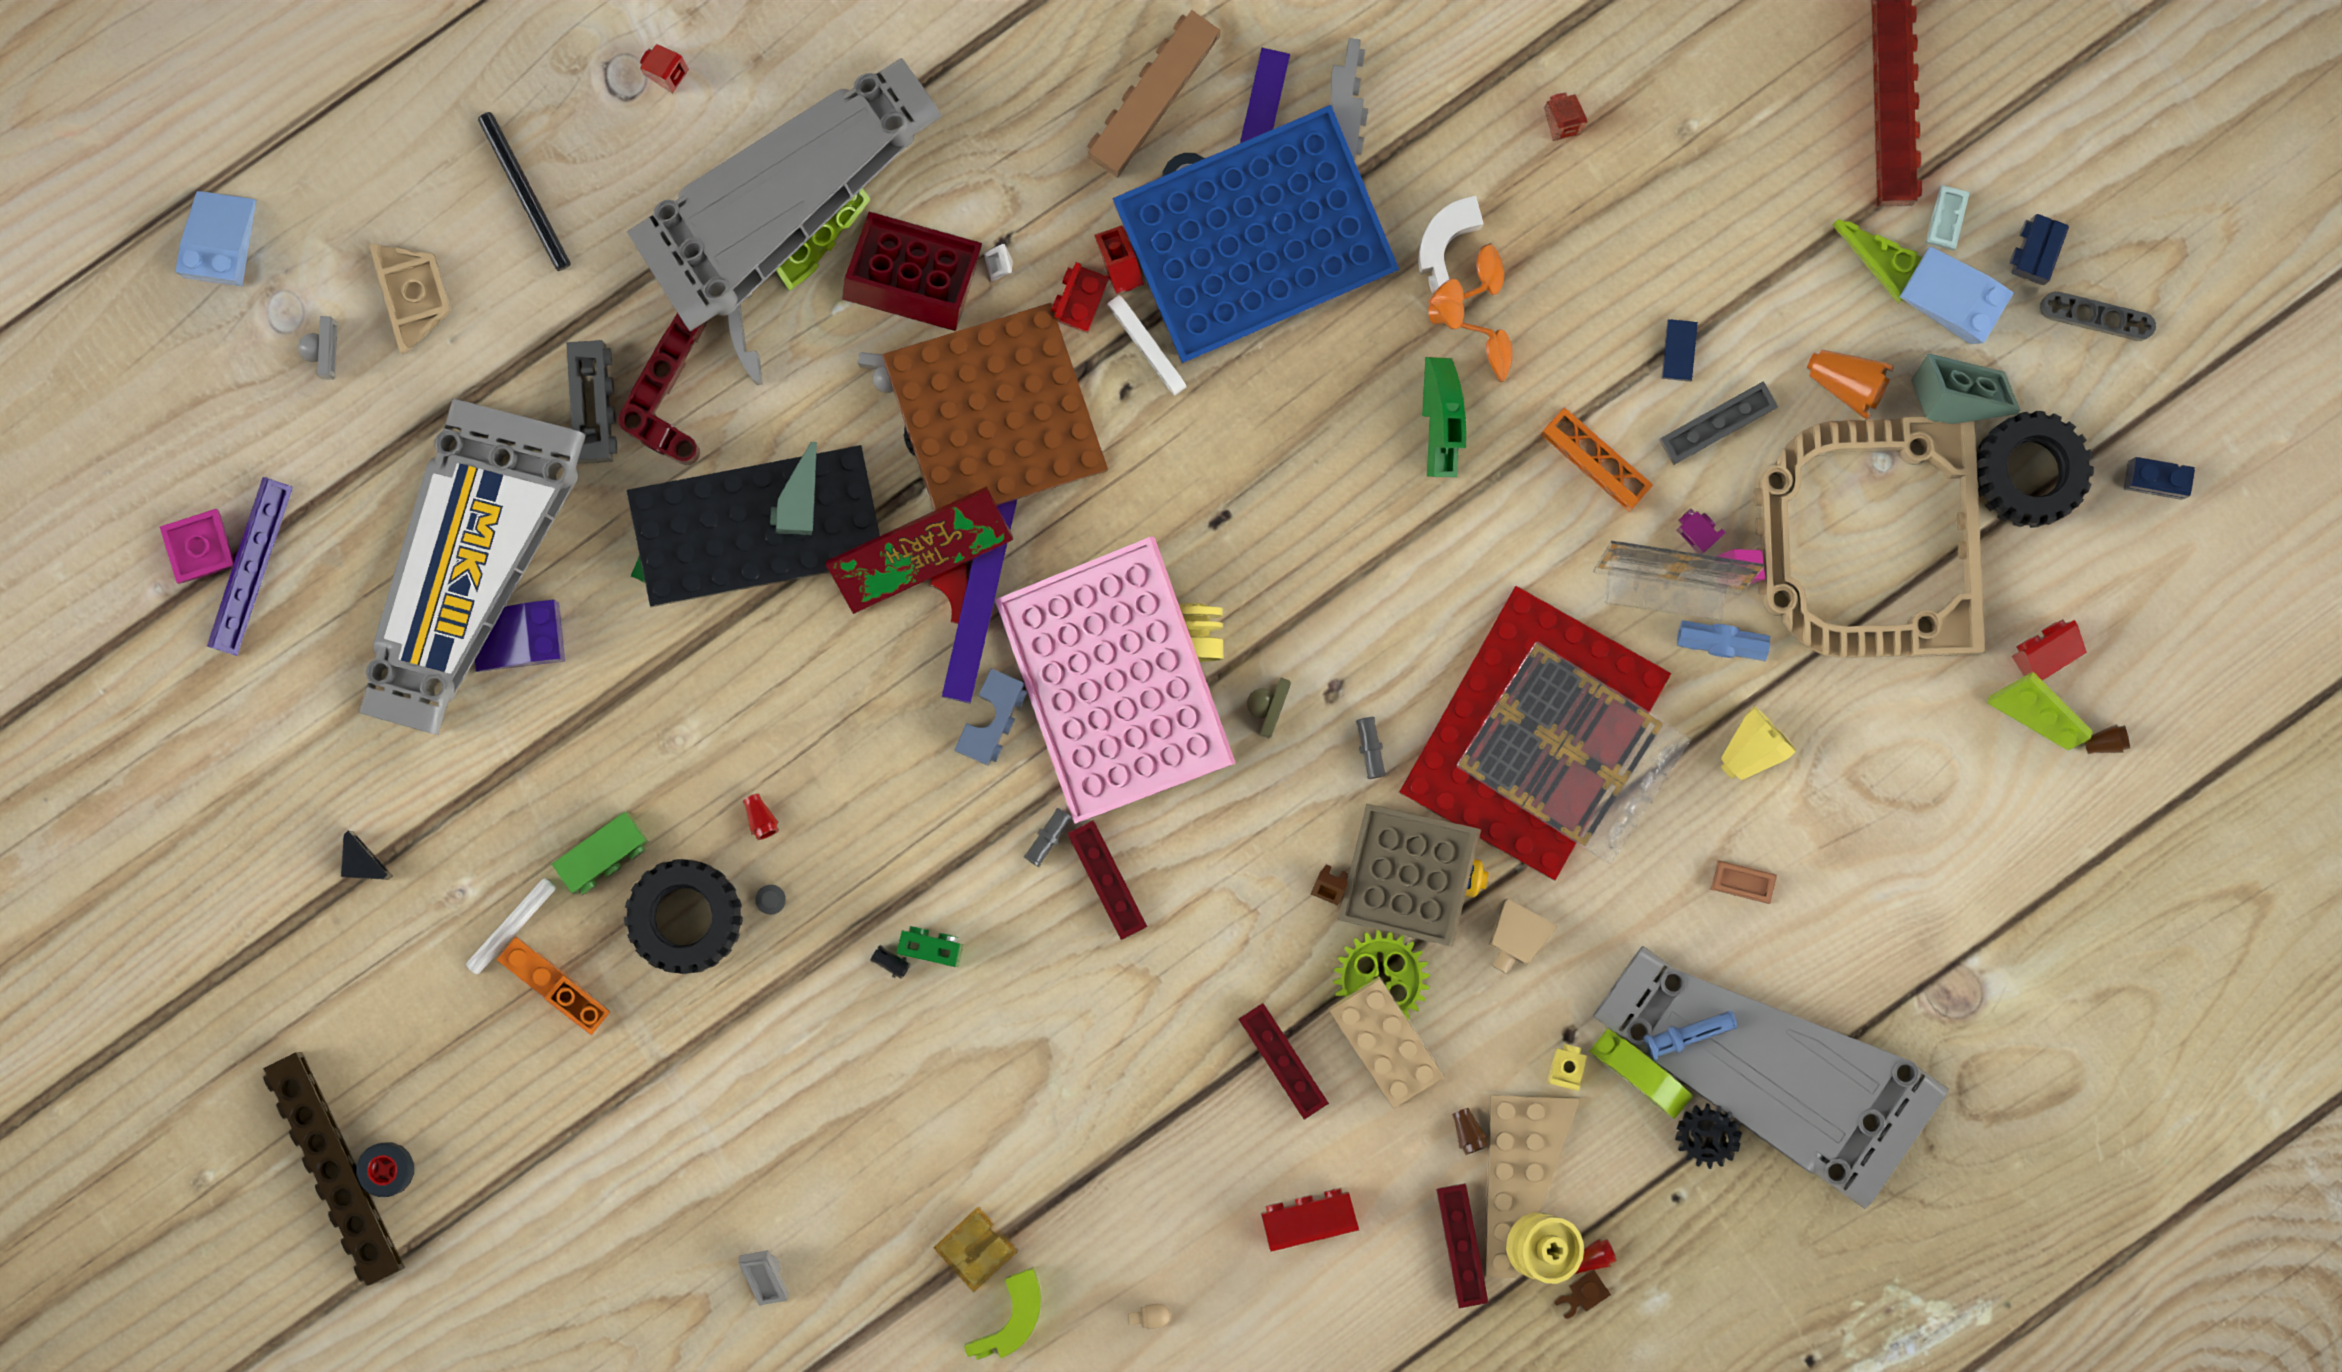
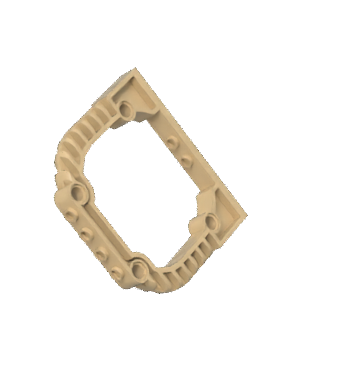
M1926 417L1828 421L1813 425L1796 435L1783 449L1776 465L1770 467L1759 478V488L1754 490L1755 506L1760 508V518L1755 520L1756 535L1761 536V547H1757V550H1762L1765 580L1758 582V594L1763 595V603L1767 612L1774 616H1781L1788 631L1804 646L1819 654L1830 657H1924L1980 655L1985 653L1975 421L1949 424L1941 421L1934 422ZM1912 441L1919 442L1923 446L1922 455L1919 456L1912 453L1910 449ZM1897 451L1900 452L1901 458L1908 464L1917 465L1926 460L1939 469L1947 479L1959 478L1961 512L1957 513V528L1962 530V542L1958 543L1959 559H1963L1965 593L1953 596L1937 613L1927 609L1915 613L1910 617L1906 625L1846 627L1828 624L1807 610L1805 589L1799 581L1791 577L1788 501L1794 498L1800 490L1802 480L1801 467L1814 457L1837 452ZM1770 475H1777L1782 479L1781 489H1774L1770 486L1768 481ZM1779 592L1787 597L1786 607L1780 608L1775 605L1773 600L1775 593ZM1920 618H1925L1930 622L1931 630L1929 633H1923L1919 630L1918 621Z

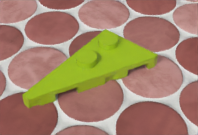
M1840 218L1832 224L1895 301L1898 304L1903 301L1900 295L1923 257L1918 256L1917 252L1911 249L1900 247L1898 243L1878 234L1872 235L1858 228V225L1850 221H1842Z

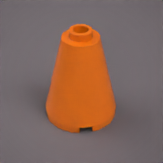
M1822 349L1819 354L1813 353L1808 362L1807 369L1811 370L1809 376L1861 417L1868 420L1872 415L1867 412L1870 407L1876 410L1890 381L1889 378L1885 377L1887 370L1893 372L1894 365Z

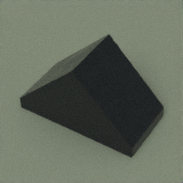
M348 830L344 834L341 877L389 880L393 877L354 831Z

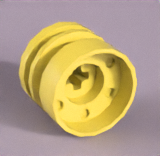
M1201 603L1179 604L1199 662L1223 660V639L1210 637L1211 631L1223 629V623L1210 622L1212 618L1223 617V608Z

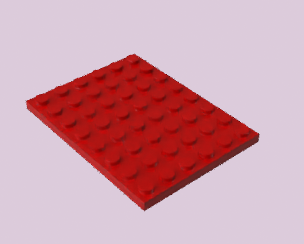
M1515 586L1399 793L1451 823L1480 829L1479 839L1556 881L1577 841L1458 765L1536 644H1539L1648 714L1672 673L1520 587ZM1538 652L1506 703L1510 706L1543 657L1542 653ZM1588 682L1585 684L1554 734L1560 736L1592 686ZM1596 689V691H1595L1594 694L1592 695L1591 699L1589 700V702L1587 703V705H1586L1585 708L1583 709L1582 713L1580 714V716L1578 717V719L1576 720V722L1574 723L1573 727L1571 728V730L1569 731V733L1567 734V736L1565 737L1564 740L1567 739V737L1569 736L1570 732L1572 731V729L1574 728V726H1575L1576 723L1578 722L1579 718L1581 717V715L1583 714V712H1584L1585 709L1587 708L1588 704L1590 703V701L1592 700V698L1594 697V695L1596 694V692H1597L1598 689ZM1603 693L1572 740L1571 744L1576 747L1607 699V694ZM1613 699L1581 751L1613 770L1645 718ZM1498 714L1467 762V765L1473 766L1504 718V715ZM1547 743L1515 793L1517 797L1520 798L1553 746ZM1559 750L1556 751L1555 755L1553 756V758L1551 759V761H1550L1549 764L1547 765L1546 769L1544 770V772H1543L1542 775L1540 776L1539 780L1537 781V783L1535 784V786H1534L1533 789L1531 790V792H1530V794L1528 795V797L1526 798L1525 802L1527 801V799L1529 798V796L1531 795V793H1532L1533 790L1535 789L1536 785L1538 784V782H1539L1540 779L1542 778L1543 774L1545 773V771L1547 770V768L1549 767V765L1551 764L1552 760L1554 759V757L1556 756V754L1558 753ZM1563 754L1531 806L1537 808L1569 758L1567 755ZM1574 760L1541 812L1573 832L1606 780ZM1594 811L1592 812V814L1590 815L1589 819L1587 820V822H1586L1585 825L1583 826L1582 830H1581L1580 833L1578 834L1579 836H1581V834L1583 833V831H1584L1586 825L1588 824V822H1589L1591 816L1593 815Z

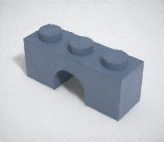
M991 668L979 697L994 705L996 710L995 719L989 726L983 728L966 723L956 745L955 752L989 766L991 761L997 762L1003 748L1002 745H999L1003 733L1006 735L1010 733L1015 721L1011 717L1015 706L1019 708L1022 706L1027 691L1023 690L1025 684Z

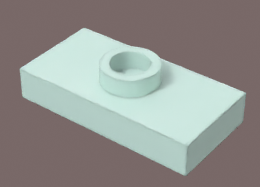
M1944 185L1939 187L1926 244L1950 250L1956 249L1970 192Z

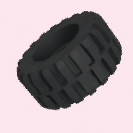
M2045 411L2023 412L2014 417H2009L1994 427L1988 436L1981 441L1978 446L1980 451L1976 454L1979 484L1978 496L1979 498L1984 496L1987 501L1984 506L1990 512L1995 510L1998 513L1997 518L2004 522L2010 520L2014 526L2023 527L2029 525L2030 528H2035L2045 524L2049 525L2064 518L2084 501L2083 496L2089 492L2092 485L2089 482V478L2094 475V466L2089 465V460L2093 458L2091 449H2085L2083 443L2087 440L2084 435L2078 436L2073 431L2076 426L2070 421L2065 424L2061 421L2062 416L2054 413L2048 416ZM2027 442L2037 443L2048 449L2054 456L2058 465L2059 476L2056 486L2048 494L2040 497L2028 496L2019 491L2010 480L2007 470L2008 457L2012 450L2020 444Z
M674 859L670 862L657 864L650 871L647 870L641 876L642 879L634 884L630 890L632 891L631 897L626 901L627 917H624L625 926L628 927L629 934L627 936L630 943L634 944L635 951L640 957L646 959L648 964L670 973H698L717 965L723 957H727L732 951L733 944L738 941L740 936L739 929L743 922L740 909L742 904L741 900L737 897V890L734 885L727 880L721 871L703 862L691 859ZM680 888L693 889L702 894L708 901L712 912V921L707 933L699 941L689 945H678L668 941L661 934L656 923V911L660 901L669 892Z

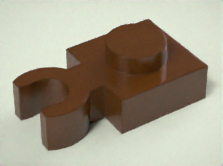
M1591 1270L1568 1285L1573 1292L1571 1295H1561L1555 1299L1554 1303L1558 1306L1562 1302H1569L1570 1309L1563 1314L1565 1319H1569L1575 1315L1578 1306L1581 1305L1587 1312L1611 1294L1596 1271Z

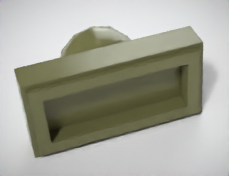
M1280 678L1274 695L1267 689H1257L1250 693L1247 699V707L1252 715L1258 718L1266 717L1260 736L1269 739L1273 735L1291 685L1287 679Z

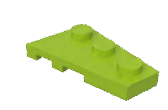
M2034 672L1991 694L1987 701L1989 705L2068 751L2091 739L2093 731Z

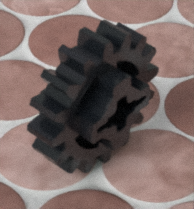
M1706 1103L1704 1110H1700L1695 1105L1692 1114L1685 1111L1683 1120L1678 1122L1676 1129L1679 1131H1677L1675 1136L1676 1141H1681L1678 1150L1687 1151L1685 1158L1687 1161L1693 1157L1697 1159L1696 1166L1698 1167L1702 1162H1707L1708 1169H1712L1713 1162H1717L1720 1167H1723L1725 1158L1732 1161L1735 1152H1738L1741 1143L1739 1141H1741L1742 1132L1736 1131L1739 1127V1121L1731 1122L1732 1112L1729 1111L1726 1114H1722L1720 1105L1715 1110H1711L1709 1103ZM1724 1130L1728 1135V1142L1726 1141L1727 1137L1723 1134ZM1690 1135L1694 1137L1695 1141L1692 1142Z

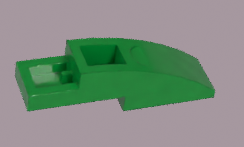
M1425 357L1422 416L1430 417L1427 477L1457 478L1459 448H1466L1467 433L1464 398L1460 380L1452 358Z

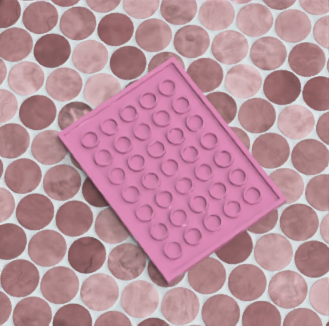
M1148 537L995 599L1074 824L1236 764L1155 537Z

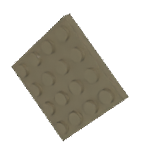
M1366 804L1338 920L1453 947L1481 830Z

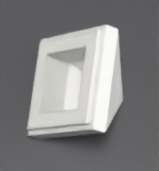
M1001 244L984 253L991 281L1012 273L1013 260L1005 244Z

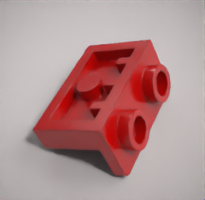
M1075 262L1073 269L1068 267L1062 284L1066 285L1063 295L1057 294L1051 311L1055 312L1054 318L1059 323L1088 333L1109 282V277L1084 268L1078 262Z

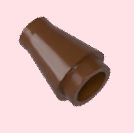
M2115 724L2093 734L2090 740L2084 742L2087 754L2124 753L2125 749H2130L2125 725L2118 727Z
M1469 1108L1452 1114L1455 1121L1459 1149H1463L1465 1155L1487 1147L1485 1141L1487 1136L1472 1116Z

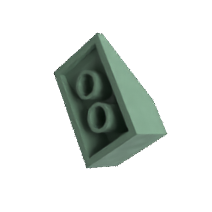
M1928 353L1911 379L1925 417L1934 422L1941 421L1956 424L2016 415L2020 411L2004 371Z

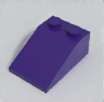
M553 599L505 606L475 658L476 672L566 662L559 602Z

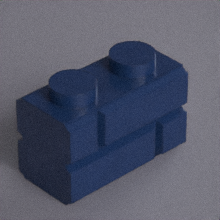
M2035 214L2030 221L2025 220L2019 235L2024 238L2020 248L2016 247L2010 259V264L2014 265L2011 273L2040 285L2047 284L2051 279L2069 226L2040 214Z
M2135 457L2128 461L2124 490L2184 500L2191 495L2195 467L2178 466V464Z

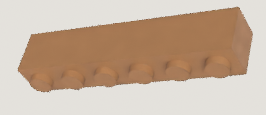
M1193 10L1189 12L1187 17L1184 14L1180 16L1173 27L1176 31L1170 40L1165 38L1156 50V53L1159 54L1153 63H1146L1139 74V77L1142 79L1136 87L1131 85L1122 97L1124 103L1118 111L1116 109L1112 110L1105 120V124L1108 126L1101 135L1097 132L1087 146L1090 149L1088 152L1089 158L1116 178L1123 172L1220 38V29Z

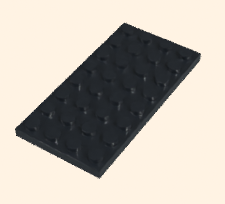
M858 445L816 453L812 535L776 533V525H770L771 507H777L778 498L802 456L626 490L650 608L830 573L826 567L827 560L879 537L880 533L862 446Z

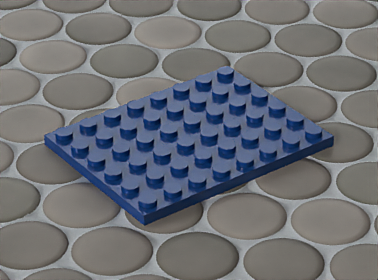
M1331 105L1112 198L1181 363L1400 270Z

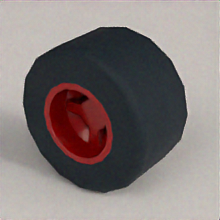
M393 1142L378 1143L367 1148L360 1155L356 1165V1176L360 1186L367 1193L376 1197L394 1196L404 1191L411 1183L414 1176V1161L410 1153L403 1146Z

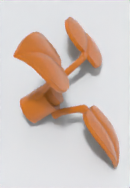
M1489 243L1481 248L1477 256L1476 266L1479 279L1482 282L1481 286L1463 293L1462 286L1457 279L1447 280L1428 301V313L1433 324L1445 323L1450 329L1461 327L1487 334L1489 336L1486 342L1487 357L1498 380L1503 382L1508 375L1513 358L1512 344L1508 334L1503 329L1494 332L1492 329L1463 322V299L1481 293L1488 289L1491 295H1496L1503 286L1504 267L1502 259L1492 243Z

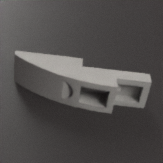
M1349 38L1345 66L1333 65L1330 95L1331 106L1355 161L1356 154H1362L1364 137H1359L1360 125L1366 126L1368 108H1363L1364 99L1352 97L1359 94L1361 78L1355 76L1357 66L1363 67L1365 49H1360L1361 39Z

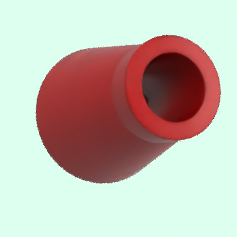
M753 794L743 800L751 835H755L757 840H763L779 831L777 827L778 820L763 802L760 794Z
M1598 1239L1586 1247L1583 1260L1578 1271L1575 1273L1611 1267V1263L1616 1262L1617 1259L1609 1240L1601 1241Z

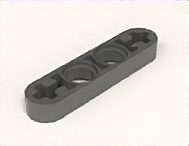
M2051 292L2040 303V310L2045 318L2135 341L2148 339L2156 330L2154 318L2145 312L2063 292ZM2057 299L2059 306L2067 307L2070 302H2073L2069 310V317L2065 316L2068 312L2065 309H2058L2053 313L2052 307L2048 306V303ZM2079 305H2086L2090 308L2091 317L2089 320L2082 321L2077 317L2076 309ZM2108 312H2114L2119 316L2120 324L2118 327L2111 328L2105 323V315ZM2127 316H2130L2129 323L2137 324L2143 320L2144 326L2148 327V330L2139 334V328L2128 326L2126 331H2124L2123 328L2127 323Z

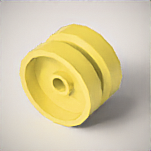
M1533 1212L1522 1216L1512 1226L1507 1237L1506 1251L1510 1263L1517 1272L1543 1283L1558 1284L1568 1280L1578 1271L1583 1260L1584 1243L1581 1233L1571 1222L1547 1213Z

